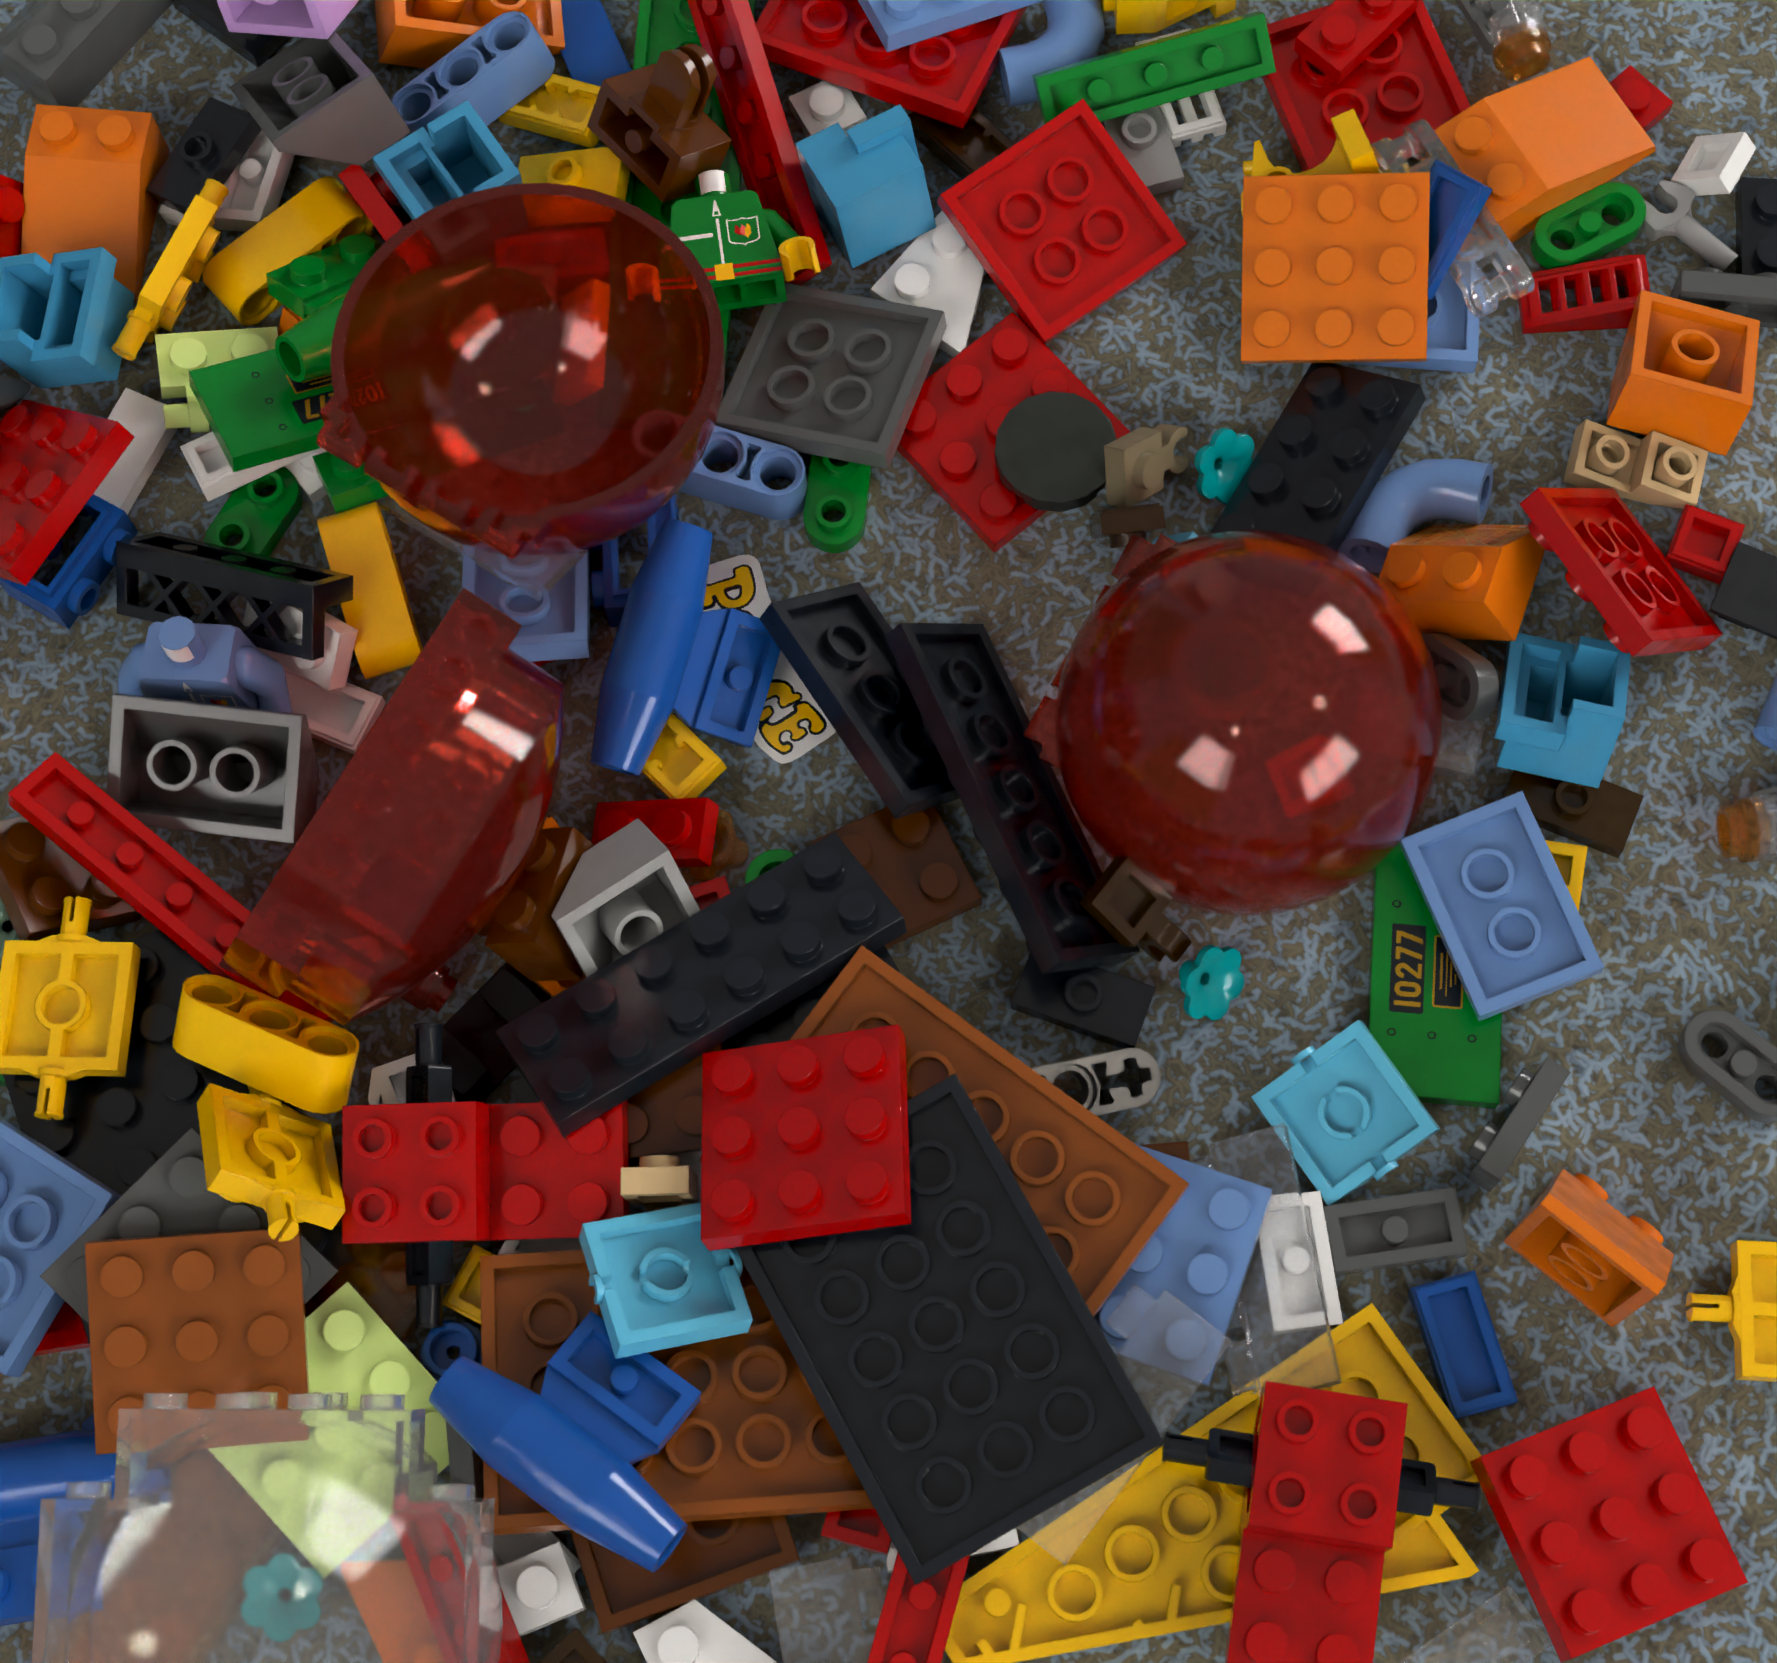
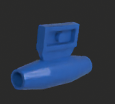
M665 519L630 588L600 685L590 762L595 765L639 777L672 711L691 730L737 746L752 747L781 650L758 617L733 608L703 612L713 534L706 529L679 520Z
M593 1311L589 1312L547 1362L540 1395L465 1356L458 1358L452 1363L436 1383L430 1394L429 1402L489 1467L574 1532L653 1573L664 1564L684 1536L688 1527L687 1523L641 1476L632 1464L654 1454L658 1455L698 1405L701 1391L649 1353L615 1359L604 1320Z
M72 1430L0 1443V1626L101 1609L100 1540L95 1536L83 1513L164 1485L168 1476L167 1449L96 1455L95 1430Z

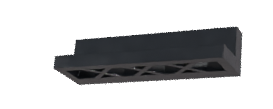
M162 532L116 541L117 614L150 622H164L171 617L182 616L188 618L193 623L232 625L240 628L257 648L313 661L324 657L325 608L353 600V575ZM139 571L146 572L160 592V595L152 603L139 601ZM189 583L196 585L209 605L200 615L193 612L180 593ZM238 594L245 596L258 616L249 627L241 623L229 605ZM287 606L303 609L302 639L292 637L278 616Z

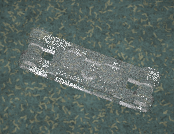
M1419 119L1405 126L1403 135L1393 140L1384 137L1370 144L1380 173L1429 172L1435 159L1462 172L1433 128L1424 119ZM1414 157L1417 160L1421 159L1422 162L1410 167L1406 160ZM1484 205L1448 270L1462 290L1463 298L1469 311L1476 318H1482L1498 309V302L1508 297L1517 300L1531 293L1535 287L1530 269L1486 205ZM1492 263L1499 275L1487 280L1480 268Z

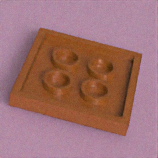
M300 1225L298 1234L293 1239L284 1242L278 1241V1235L275 1240L271 1239L268 1234V1227L93 1240L85 1243L96 1455L307 1437L311 1435Z

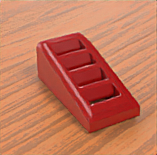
M1644 254L1617 256L1517 275L1515 281L1522 334L1628 328L1640 291L1651 292ZM1617 286H1624L1626 298L1619 299ZM1600 287L1602 302L1593 304L1591 288ZM1565 289H1574L1577 307H1567ZM1550 290L1551 312L1542 313L1539 291Z

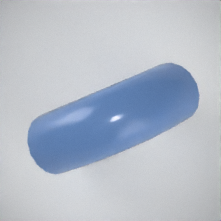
M1044 0L1042 3L1047 17L1046 32L1038 39L1029 43L999 49V75L1008 107L1038 101L1032 75L1097 56L1105 37L1102 0Z
M1424 459L1390 471L1377 482L1340 545L1338 551L1341 557L1359 569L1381 573L1390 545L1408 537L1415 528L1424 522L1434 519H1449L1481 524L1486 515L1492 492V464L1465 459Z

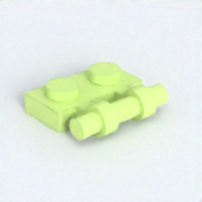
M277 327L155 334L162 399L185 397L187 399V403L163 405L165 429L190 427L191 433L209 432L210 425L190 388L189 371L275 349V340L278 337Z

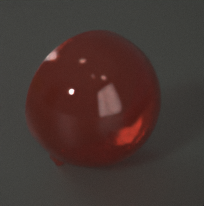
M528 183L493 187L450 200L425 212L389 238L367 261L352 283L344 298L335 324L330 361L334 395L320 411L324 426L318 433L316 443L319 447L355 468L360 467L364 463V472L374 478L381 488L408 514L433 531L462 545L489 553L505 555L510 559H514L516 557L558 556L584 551L609 542L641 525L668 503L691 475L703 456L713 434L722 403L725 380V343L720 309L714 290L705 271L693 253L676 234L645 211L619 198L571 185Z
M1230 530L1201 535L1179 543L1160 534L1154 545L1139 536L1132 535L1111 573L1118 581L1112 586L1105 585L1050 684L1058 690L1056 700L1047 696L1043 697L1023 735L1044 747L1039 755L1040 760L1061 771L1062 780L1070 802L1082 825L1096 845L1111 861L1116 856L1128 857L1135 867L1157 885L1165 889L1173 897L1171 899L1173 902L1197 910L1223 915L1260 916L1302 909L1324 901L1349 888L1369 874L1390 855L1401 839L1407 834L1419 815L1430 791L1439 761L1442 740V700L1439 681L1429 648L1417 624L1402 602L1369 570L1343 553L1314 540L1289 533L1268 530Z

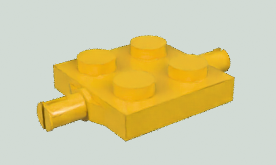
M206 179L199 196L195 195L142 288L135 310L128 312L126 316L128 320L116 342L111 347L120 357L129 361H135L136 355L144 341L152 344L155 340V334H158L161 328L171 333L178 323L186 307L187 301L185 298L193 281L197 284L200 283L206 265L215 254L212 250L221 232L213 228L214 220L225 197L229 194L227 187L219 181Z
M72 896L63 899L64 908L60 934L51 935L37 941L5 940L0 970V1074L31 1075L40 1079L34 1116L45 1120H51L52 1118L55 1120L64 1119L63 1111L67 1081H74L85 1076L125 1077L141 949L134 942H101L87 936L90 910L93 902L88 898L76 896L75 899Z
M209 1083L197 1101L207 1190L217 1193L231 1202H245L263 1208L267 1213L268 1234L273 1240L278 1235L279 1242L293 1239L299 1232L298 1223L308 1222L333 1230L346 1209L331 1124L300 1114L287 1105L282 1104L280 1099L248 1086L250 1094H245Z
M1736 1240L1730 1245L1731 1284L1727 1295L1694 1294L1688 1292L1686 1307L1692 1308L1686 1311V1317L1689 1322H1728V1328L1734 1340L1735 1380L1777 1382V1242Z

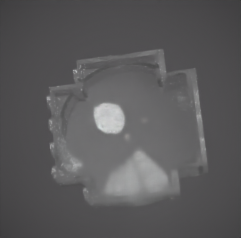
M278 1392L216 1393L215 1407H188V1393H144L143 1407L118 1409L114 1494H111V1481L67 1482L66 1495L42 1498L40 1501L32 1663H498L501 1651L503 1615L498 1570L493 1556L495 1498H474L475 1484H438L437 1462L424 1451L425 1409L404 1408L405 1394H361L360 1406H348V1392H305V1394H288V1406H277Z

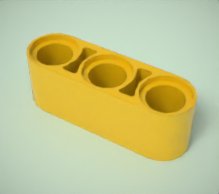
M322 177L308 185L218 252L206 265L202 275L203 282L242 325H255L283 305L269 295L266 273L291 263L295 258L310 255L334 245L346 236L361 232L371 236L375 226L350 192L335 177Z
M377 501L317 519L330 570L353 575V600L341 603V608L346 624L358 630L354 652L364 678L367 680L426 661L389 533Z
M194 975L187 978L182 985L172 1040L173 1048L177 1053L189 1060L312 1113H336L342 1110V1106L347 1105L360 1047L359 1040L354 1034L335 1024L219 975Z

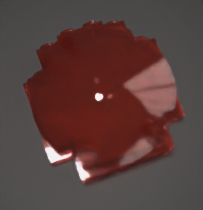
M462 589L219 963L220 967L272 998L277 999L284 990H287L342 1025L375 1012L398 998H402L421 1011H424L427 1007L436 1013L441 1010L458 982L457 979L448 974L451 968L446 966V964L462 951L496 913L529 861L546 818L551 817L548 813L551 809L550 805L560 770L565 729L564 683L509 648L522 627L521 624L467 589Z

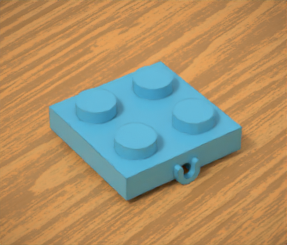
M1361 1020L1355 1021L1317 1050L1314 1046H1309L1291 1059L1294 1065L1292 1068L1251 1097L1316 1190L1321 1192V1197L1327 1205L1337 1204L1373 1177L1376 1181L1381 1180L1385 1174L1399 1167V1164L1396 1162L1441 1130Z
M701 1202L582 1224L578 1238L590 1274L588 1283L589 1286L594 1287L595 1305L599 1304L615 1359L748 1332L753 1318L739 1279L743 1270L742 1259L736 1248L709 1251L701 1241ZM733 1259L734 1265L730 1266L729 1260Z

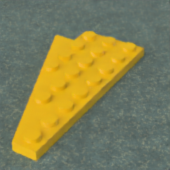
M1373 1303L1179 1434L1207 1440L1211 1428L1253 1434L1263 1384L1265 1381L1407 1403L1402 1458L1434 1464L1436 1467V1477L1479 1482L1470 1461L1480 1457L1481 1454ZM1163 1446L964 1581L944 1651L952 1663H1018L1230 1623L1240 1535L1238 1533L1244 1486L1206 1480L1204 1477L1205 1467L1169 1461L1162 1462ZM1434 1505L1431 1516L1396 1511L1393 1548L1385 1552L1380 1594L1466 1579L1480 1571L1440 1515L1450 1507Z

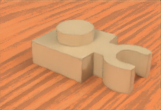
M671 1155L643 1156L639 1158V1167H621L620 1195L631 1205H644V1210L655 1211L661 1207L698 1203V1176L689 1165L680 1166V1157Z

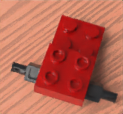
M443 1023L414 1024L416 1065L406 1068V1104L342 1106V1192L346 1209L342 1215V1244L406 1243V1284L408 1286L416 1285L415 1328L444 1327L443 1285L453 1282V1242L578 1238L584 1223L629 1215V1202L620 1195L621 1167H629L628 1101L622 1102L564 1138L540 1102L487 1104L478 1101L452 1102V1066L442 1064Z
M1265 1381L1261 1388L1253 1434L1211 1428L1207 1440L1173 1434L1168 1431L1165 1432L1162 1462L1169 1461L1205 1467L1204 1477L1206 1480L1244 1486L1238 1533L1240 1535L1225 1663H1373L1385 1552L1393 1548L1396 1511L1431 1516L1434 1505L1470 1510L1476 1513L1480 1502V1482L1436 1477V1467L1434 1464L1402 1458L1407 1403Z

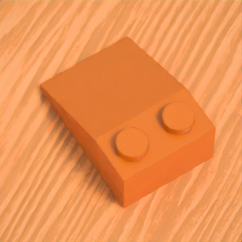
M375 0L379 63L427 69L494 18L511 11L522 12L527 15L552 55L561 54L560 50L565 49L561 0Z
M1590 56L1487 96L1432 131L1437 160L1493 189L1478 216L1500 250L1534 230L1538 220L1546 212L1607 183L1656 151L1654 143Z
M36 104L24 160L23 199L25 212L22 217L21 255L37 253L51 264L53 254L103 247L117 258L113 278L135 294L133 303L138 302L158 208V202L153 200L146 191V188L168 158L170 151L152 113Z
M1563 1168L1550 1181L1503 1242L1607 1324L1614 1327L1660 1293L1666 1285L1674 1254L1662 1245L1664 1242L1663 1236L1651 1224L1634 1215L1627 1218L1606 1201L1609 1199V1196L1597 1182L1582 1173H1575L1573 1176Z

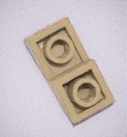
M1585 419L1575 429L1563 482L1581 488H1613L1621 498L1650 505L1683 509L1686 504L1697 505L1708 451L1656 431H1651L1641 440Z

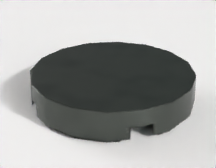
M1050 391L1027 397L1008 411L997 430L995 464L1002 484L1010 493L1012 490L1017 496L1023 498L1025 504L1037 510L1064 512L1087 505L1105 487L1104 446L1116 440L1117 437L1111 420L1095 403L1074 393Z

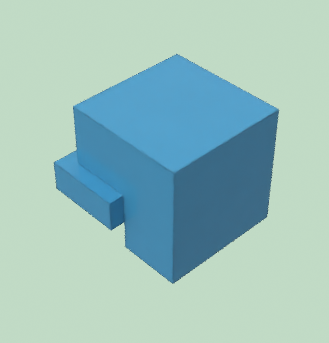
M468 100L428 123L429 134L422 127L372 157L376 170L440 260L449 254L478 248L493 239V232L499 229L511 228L529 217L520 172Z
M900 104L846 130L848 137L839 123H836L795 143L814 208L852 269L936 228L925 173L919 159L911 120Z
M103 247L53 254L51 264L37 253L1 257L0 360L39 388H54L118 380L122 357L117 355L111 347L116 342L128 320L126 316L132 310L135 294L113 278L117 258Z
M1523 633L1517 634L1516 641H1508L1494 736L1495 739L1500 740L1497 767L1599 788L1625 720L1631 654L1623 653L1609 641L1580 636L1576 649L1575 644Z

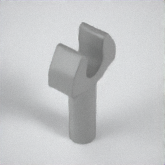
M1661 180L1654 195L1662 204L1668 206L1672 212L1667 214L1661 213L1652 204L1645 201L1646 216L1640 228L1641 233L1651 241H1656L1664 236H1676L1714 268L1726 273L1736 263L1739 255L1693 219L1691 205L1696 194L1691 189L1680 183Z

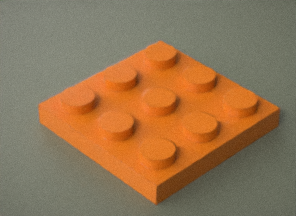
M1430 172L1243 176L1242 364L1427 362Z

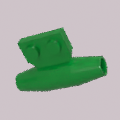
M365 232L346 236L340 242L318 252L295 258L291 263L266 273L269 295L302 318L300 322L276 338L275 351L278 361L284 372L295 382H303L367 366L440 332V310L451 287L469 273L472 275L478 270L488 269V266L495 264L484 250L474 248L449 254L441 260L439 257L413 262L402 267L400 261L390 249Z

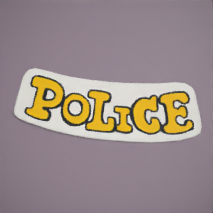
M739 555L710 564L703 612L733 608L760 618L770 605L771 600L759 561L751 555ZM780 651L754 741L773 760L784 764L801 757L831 737L836 731L782 651Z

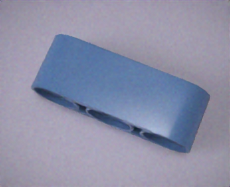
M517 11L501 14L403 86L393 96L391 102L411 131L404 137L422 127L429 134L428 123L466 100L470 102L482 121L488 126L542 86L551 77L555 68V60L527 15Z
M670 412L649 414L640 421L635 430L634 440L643 474L649 481L658 486H674L675 491L775 520L793 518L804 509L807 490L804 462L795 450L787 446ZM671 444L677 446V449L668 455L660 456L652 453L654 449L661 445ZM720 461H730L735 464L729 471L722 473L709 470L713 464ZM780 477L793 481L790 486L781 490L770 489L766 486L771 480Z

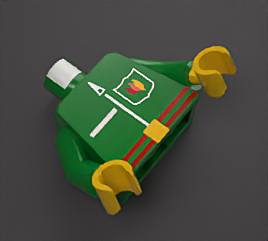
M708 170L697 175L694 181L696 198L681 199L672 204L671 221L658 228L643 258L635 260L629 266L631 299H638V295L644 291L658 292L659 299H667L668 284L674 318L787 302L784 276L785 280L789 282L794 280L793 273L801 269H812L814 274L821 272L814 240L810 237L800 236L776 210L763 209L756 192L751 190L732 192L730 177L728 173L721 170Z

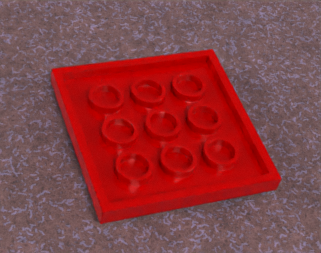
M769 0L756 21V27L766 58L770 62L896 106L900 104L902 108L963 129L999 62V49L1007 47L1028 6L889 52L884 48L858 0Z

